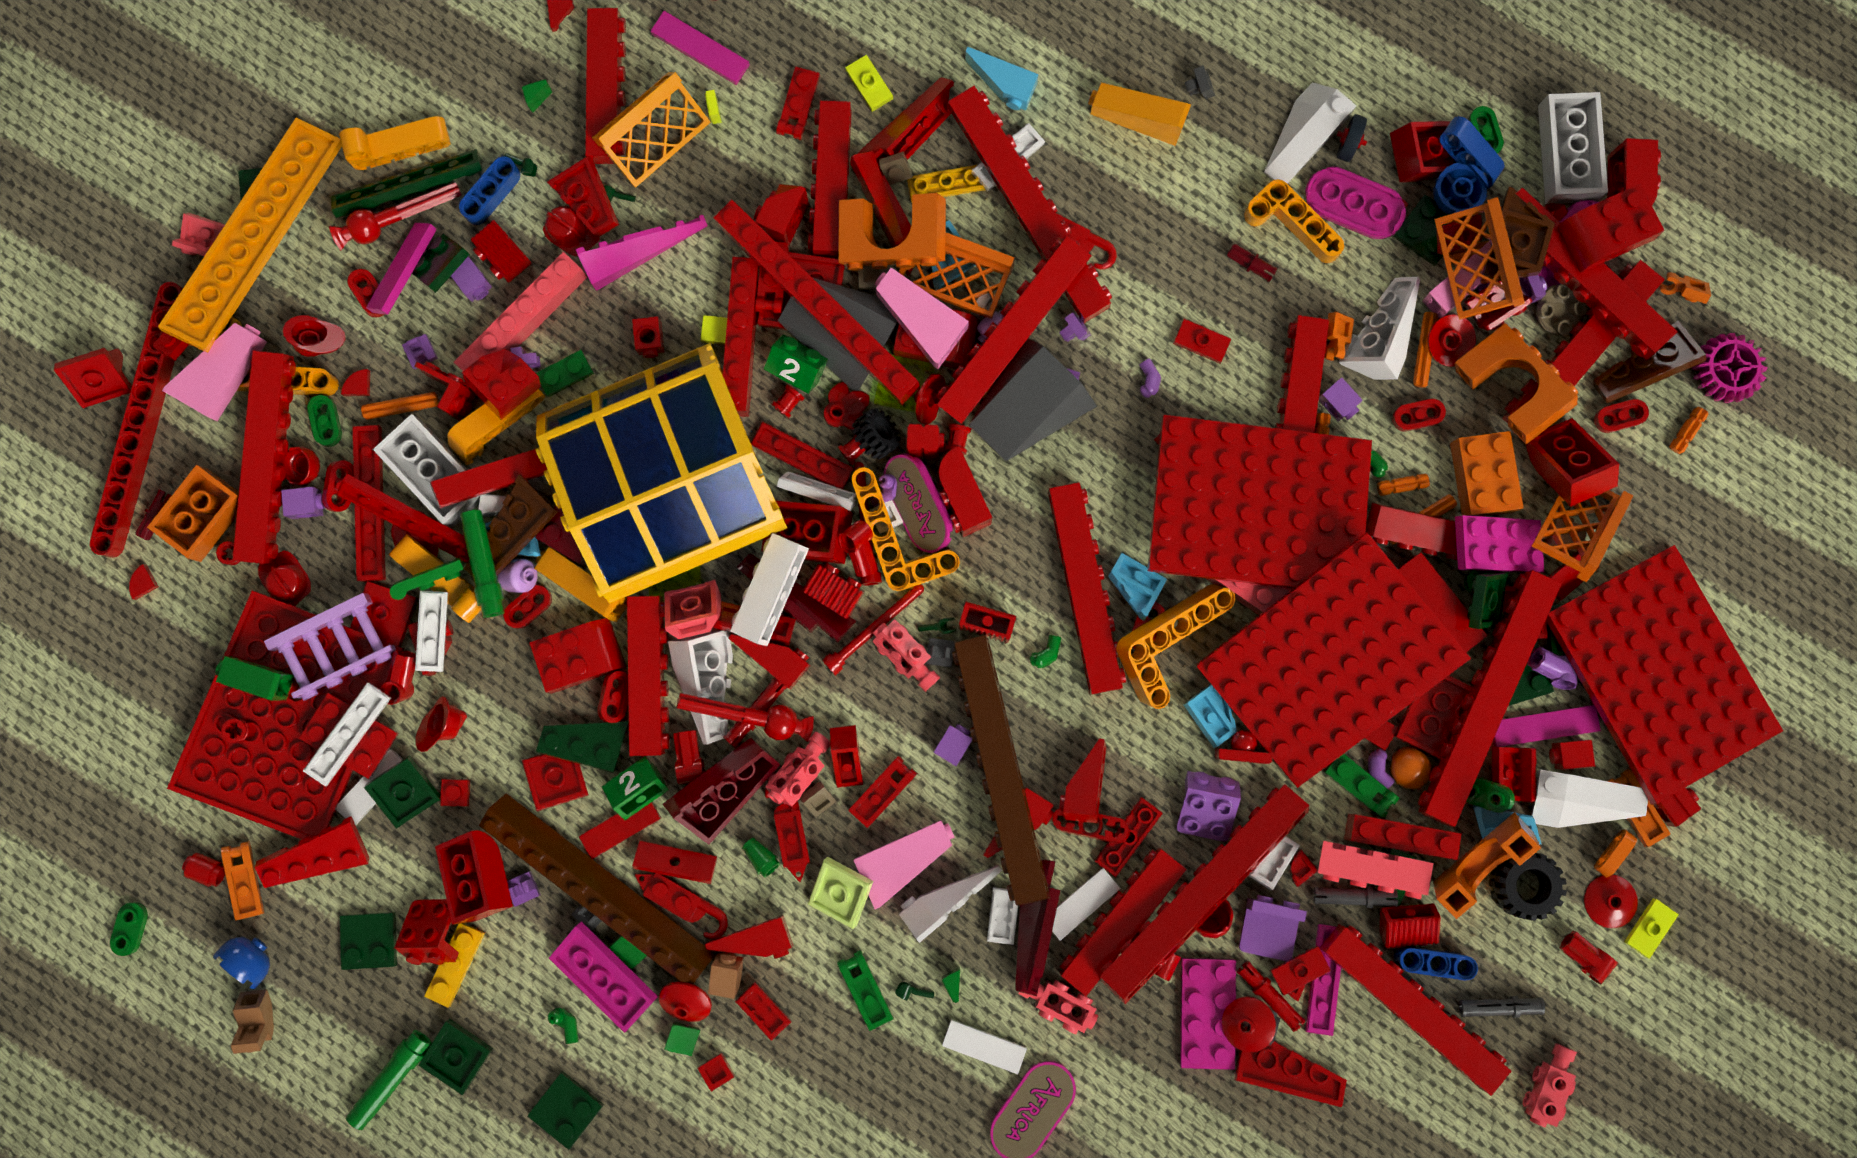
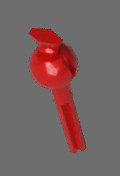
M455 181L375 214L367 209L355 210L346 219V226L328 227L333 241L340 251L350 240L364 245L371 244L381 235V228L460 197L462 194Z
M680 693L677 699V709L761 726L764 728V732L775 740H786L795 733L808 742L813 731L814 716L797 719L793 709L786 705H775L770 707L768 711H762Z

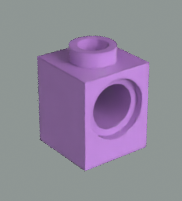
M469 256L451 275L458 287L471 302L475 299H483L488 295V290L492 288L491 284Z
M1342 377L1319 397V402L1338 422L1343 417L1349 420L1359 411L1357 405L1363 401Z
M315 487L281 490L283 516L290 519L323 516V509L325 507L322 503L323 493H321V490Z
M959 724L955 728L950 725L934 753L957 766L972 741V738L969 737L971 732Z

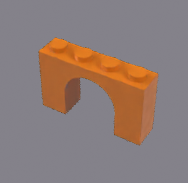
M940 194L912 195V225L910 232L901 244L890 249H881L874 240L872 203L863 198L839 200V263L847 266L848 270L861 271L863 266H872L873 269H887V265L896 264V267L909 268L912 267V263H921L922 266H936V262L945 261L946 198Z
M1505 323L1457 360L1455 368L1457 374L1473 390L1494 373L1505 368H1521L1534 376L1539 386L1536 394L1508 417V427L1525 444H1528L1577 406L1578 391L1570 382L1565 383L1559 377L1560 373L1551 363L1547 365L1541 359V353L1533 345L1529 347L1523 341L1524 337L1518 329H1511Z
M1515 812L1433 881L1437 900L1455 919H1458L1477 903L1475 891L1481 881L1494 868L1510 858L1521 866L1541 849L1534 832Z

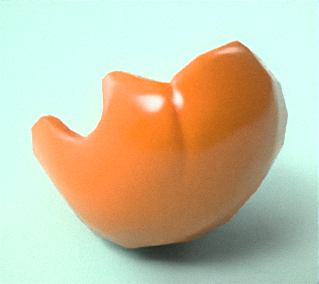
M1402 747L1392 755L1390 772L1396 784L1405 789H1418L1423 787L1429 780L1431 763L1423 751L1415 747Z

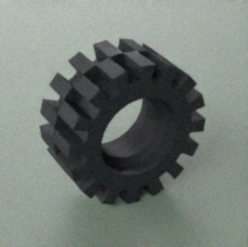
M878 408L869 409L857 418L852 425L854 428L852 433L857 435L854 439L856 442H860V449L864 448L865 454H871V458L874 459L884 458L900 445L899 441H901V437L898 436L900 434L899 429L894 428L896 426L895 422L891 423V417L889 415L885 416V412L879 411Z

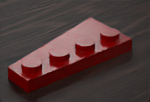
M350 816L335 827L331 825L312 838L306 837L291 848L285 847L256 861L254 868L263 887L267 888L366 865L369 863V855L353 818Z
M1275 1041L1257 1052H1244L1240 1050L1234 1078L1235 1081L1337 1107L1343 1106L1347 1083L1346 1079L1307 1060Z

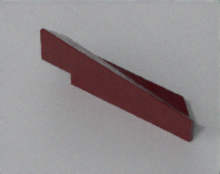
M750 553L736 568L752 581L754 577L753 570L756 564L760 562V559ZM795 582L783 610L796 619L809 633H812L819 627L838 643L856 623V620L851 617L846 619L804 593L802 591L804 587Z
M1042 860L1050 898L1020 905L1015 990L1033 996L1038 994L1040 979L1044 973L1061 891L1050 888L1055 867V861Z

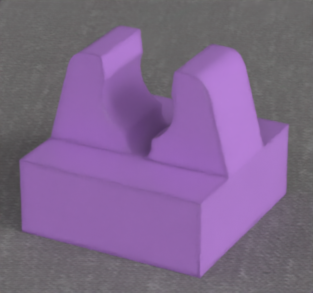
M1074 312L1064 318L1068 326L1059 332L1067 342L1076 336L1079 340L1084 341L1092 335Z
M426 334L402 344L413 369H417L414 367L416 362L424 365L426 361L432 362L438 359Z
M521 346L510 348L511 352L522 358L531 369L541 367L540 357L536 353H526Z
M531 871L507 881L514 907L541 895Z

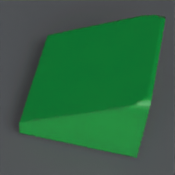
M545 79L522 87L526 103L532 113L552 93V89Z
M622 936L609 947L631 970L647 956Z
M960 967L942 976V982L953 1003L959 1002Z
M675 1021L671 1027L664 1050L692 1056L701 1030Z

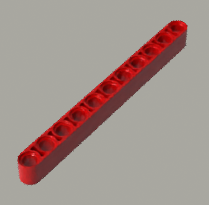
M174 282L163 283L157 293L90 538L91 550L101 556L115 558L124 550L166 393L162 390L170 381L175 363L173 359L158 352L152 346L163 333L158 326L175 302V300L172 301L173 295L176 292L179 295L183 287ZM158 365L157 372L152 375L153 368ZM151 390L150 397L145 399L146 393ZM144 415V421L139 425V419ZM135 440H137L138 444L136 448L132 450V444ZM128 465H131V470L126 475L125 469ZM121 490H124V495L119 500L118 495ZM114 515H117V521L112 525V518ZM110 540V546L105 550V543Z

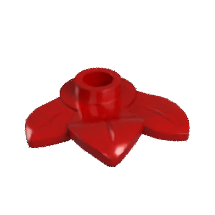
M844 382L836 384L828 394L829 404L823 412L824 420L830 426H845L853 430L852 425L857 418L863 415L862 412L867 408L870 396L862 391L849 392ZM838 410L841 416H834L832 411Z

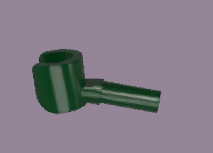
M508 153L504 155L511 158L515 164L522 166L521 174L530 177L536 176L538 167L531 159H519Z
M608 185L604 186L610 203L613 197L635 202L636 196L620 193Z
M943 618L938 623L918 625V631L935 630L940 631L942 634L953 633L957 629L949 630L947 622L953 621L955 618Z
M907 982L899 983L895 991L899 998L906 1001L911 993L934 998V992L918 989Z

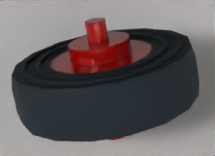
M1354 114L1347 128L1345 127L1343 132L1338 130L1337 136L1340 137L1339 142L1341 143L1337 152L1338 159L1350 162L1356 150L1361 145L1366 146L1367 141L1363 140L1365 136L1363 133L1367 124V118Z

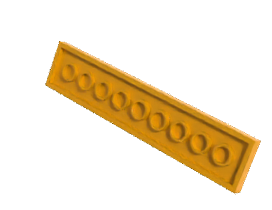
M295 118L158 327L161 331L206 353L209 352L214 341L220 336L338 154L342 147L340 138Z

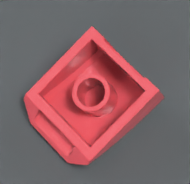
M716 580L664 592L665 630L677 639H682L712 630L721 612V593Z

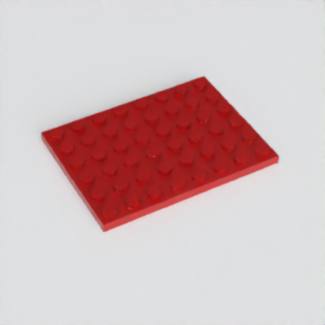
M1163 415L1147 571L1294 589L1365 534L1372 440Z
M1366 532L1198 662L1196 666L1268 753H1272L1274 761L1298 788L1471 658L1368 532Z
M1675 545L1668 547L1549 612L1546 619L1549 627L1651 805L1658 804L1783 732L1778 720Z
M252 590L224 656L236 657L293 674L283 653H279L278 650L268 651L264 641L316 616V614ZM342 625L359 659L374 653L365 633ZM327 626L318 630L319 635L317 637L333 669L338 671L350 665L333 630L328 629ZM303 638L293 642V650L310 684L325 677L308 642L304 641ZM381 640L384 647L393 645L391 643ZM394 645L396 650L404 651V648ZM392 658L380 664L374 661L366 665L368 670L356 676H352L350 673L342 677V683L328 689L327 686L317 689L319 694L303 701L302 697L293 698L291 693L300 689L295 677L287 700L272 701L216 682L218 676L215 675L167 789L299 839L312 838L320 834L323 829L331 825L337 805L342 799L353 770L342 765L328 786L322 785L303 772L318 750L300 740L299 737L327 693H332L345 702L352 704L367 683H371L380 689L381 685L387 681ZM237 718L245 720L250 728L249 735L245 740L231 743L223 738L221 728L227 720ZM234 723L235 727H230L229 732L234 733V738H237L236 734H241L242 729L237 728V723Z

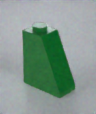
M224 656V659L219 661L215 672L218 676L216 682L272 701L287 700L294 679L293 674L232 656Z

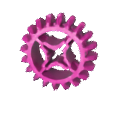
M1735 333L1719 334L1716 338L1707 340L1706 345L1700 346L1706 354V361L1691 368L1699 371L1698 374L1694 375L1693 379H1701L1702 383L1699 384L1698 388L1706 387L1705 396L1714 394V401L1723 399L1724 403H1731L1733 400L1734 402H1740L1744 398L1747 399L1761 388L1760 383L1766 379L1761 373L1765 372L1768 367L1763 366L1761 362L1765 361L1767 357H1760L1758 354L1762 348L1754 349L1752 347L1754 340L1745 342V335L1736 337ZM1723 349L1721 360L1713 363L1718 350ZM1746 373L1743 384L1737 387L1740 375Z

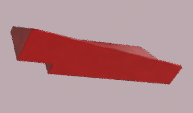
M939 78L857 154L873 151L882 176L884 174L881 170L879 159L904 152L908 160L951 114L948 101L950 88L954 87V82L947 78Z
M874 152L854 154L851 156L850 165L862 186L863 194L867 201L873 204V212L892 248H894L907 238L911 224L885 175H881ZM913 268L906 271L907 276L911 274Z

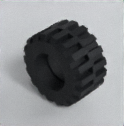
M1535 853L1521 866L1510 858L1498 865L1497 870L1493 869L1490 875L1495 877L1494 881L1489 880V886L1494 887V891L1490 893L1492 898L1498 900L1495 902L1497 906L1504 908V912L1531 921H1536V919L1543 920L1548 918L1547 914L1553 915L1557 912L1554 908L1555 906L1561 907L1564 903L1560 898L1561 895L1566 896L1567 890L1562 889V885L1567 884L1566 878L1560 877L1563 871L1560 867H1555L1556 862L1553 859L1547 858L1544 854ZM1531 869L1538 877L1539 890L1531 900L1523 901L1518 895L1516 884L1519 876L1524 871Z

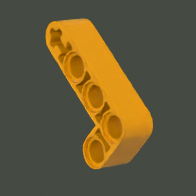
M440 116L425 118L371 134H366L362 129L356 127L344 129L339 133L345 159L356 170H366L368 166L370 168L391 163L393 159L399 161L416 156L415 153L420 155L446 148L451 144L445 119Z
M1283 180L1271 181L1250 201L1245 210L1244 218L1246 222L1255 227L1265 223L1274 214L1323 263L1334 262L1344 250L1343 239ZM1270 191L1279 192L1281 198L1276 199L1272 197ZM1252 208H1259L1263 212V216H1256L1252 212ZM1288 209L1297 210L1299 217L1291 216ZM1306 227L1315 228L1317 235L1309 234ZM1323 236L1325 239H1323L1321 243H1319L1318 241ZM1332 246L1334 250L1329 252L1326 248Z
M538 389L502 420L486 404L482 405L449 430L447 434L448 446L465 465L472 464L474 462L472 459L477 455L481 456L483 454L484 444L532 411L544 400L545 395Z
M408 534L389 553L398 564L412 575L444 564ZM461 576L446 581L443 577L435 580V586L429 588L434 592H448V604L451 605V609L468 623L481 611V607L477 605L475 588Z

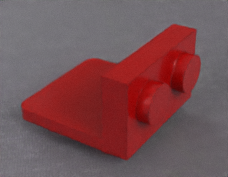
M427 361L424 365L419 362L415 363L414 367L426 376L447 386L437 406L440 410L458 421H461L463 417H467L470 414L473 406L471 402L475 394L469 390L470 387L461 378L452 373L446 374L439 367Z
M423 899L414 900L411 903L394 947L406 957L407 962L414 965H421L422 963L442 965L444 962H456L459 952L444 940L451 923L447 900Z

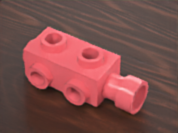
M895 619L888 626L882 623L873 632L876 638L872 642L877 646L878 652L890 659L898 673L904 674L908 679L913 675L920 682L918 685L925 692L940 679V676L934 670L931 672L924 665L931 658L924 646L919 644L908 633L907 629ZM883 643L887 644L889 649L885 648ZM901 662H905L907 668L903 667Z
M814 732L809 738V744L805 749L797 747L793 753L787 754L783 766L777 773L771 774L768 784L765 786L769 791L767 795L772 801L779 805L785 803L792 807L800 799L803 792L816 779L824 767V764L818 757L821 753L824 754L830 747V741L819 732Z
M1047 980L1045 986L1039 984L1037 996L1018 992L1019 995L1027 999L1031 997L1036 1000L1035 1006L1040 1009L1038 1012L1040 1016L1049 1021H1053L1054 1017L1064 1022L1062 1027L1073 1034H1077L1078 1030L1085 1033L1087 1028L1091 1030L1098 1018V1015L1095 1014L1096 1007L1092 1005L1093 999L1080 992L1078 996L1068 992L1070 987L1058 980H1055L1054 983ZM1051 994L1058 996V1001L1054 1004L1048 1001V997ZM1074 1007L1082 1009V1013L1079 1016L1072 1015Z
M1555 1043L1552 1051L1554 1056L1551 1064L1543 1061L1541 1066H1536L1532 1075V1080L1535 1082L1532 1092L1527 1091L1523 1099V1106L1526 1107L1525 1113L1531 1116L1530 1121L1545 1128L1547 1123L1557 1127L1559 1121L1563 1120L1566 1113L1565 1105L1568 1096L1572 1095L1576 1086V1076L1567 1071L1570 1062H1574L1577 1052ZM1557 1080H1559L1558 1085H1557V1088H1556V1087H1555V1083H1556ZM1550 1105L1548 1113H1546V1107Z

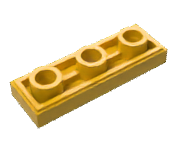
M977 165L919 174L907 179L911 203L912 195L938 193L943 197L986 189L980 184L979 178H975L971 173L972 169ZM948 179L951 183L944 185L942 181Z

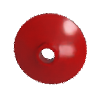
M1455 314L1439 318L1432 325L1428 334L1427 344L1429 352L1437 363L1443 366L1454 367L1457 360L1476 346V333L1473 325L1466 318L1459 320L1458 315ZM1447 336L1450 339V343L1448 345H1446Z
M940 374L930 375L916 392V417L921 424L928 425L937 417L939 406L935 403L939 399L935 396L943 385H946L944 377Z
M1612 874L1606 878L1602 875L1595 878L1588 885L1584 895V905L1587 914L1595 923L1606 928H1618L1632 920L1637 911L1638 898L1633 886L1623 877ZM1613 897L1618 899V904L1615 907L1611 905Z
M669 983L661 989L659 994V1002L664 1011L681 1021H701L710 1014L712 1008L711 1000L706 992L690 983Z
M1240 997L1232 1001L1224 1010L1222 1029L1227 1040L1235 1048L1244 1052H1257L1266 1048L1273 1040L1276 1032V1021L1273 1012L1263 1001L1254 997ZM1244 1021L1250 1024V1031L1243 1029L1242 1023Z

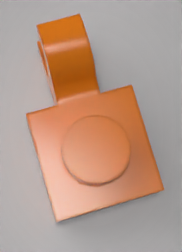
M1668 272L1666 275L1667 280L1674 283L1669 286L1665 284L1660 285V291L1663 294L1671 295L1681 292V296L1690 302L1698 301L1707 304L1711 297L1709 283L1686 275L1682 278L1675 273Z
M1338 312L1328 313L1327 339L1330 340V343L1326 346L1324 358L1330 361H1334V357L1344 359L1345 345L1351 344L1354 319Z

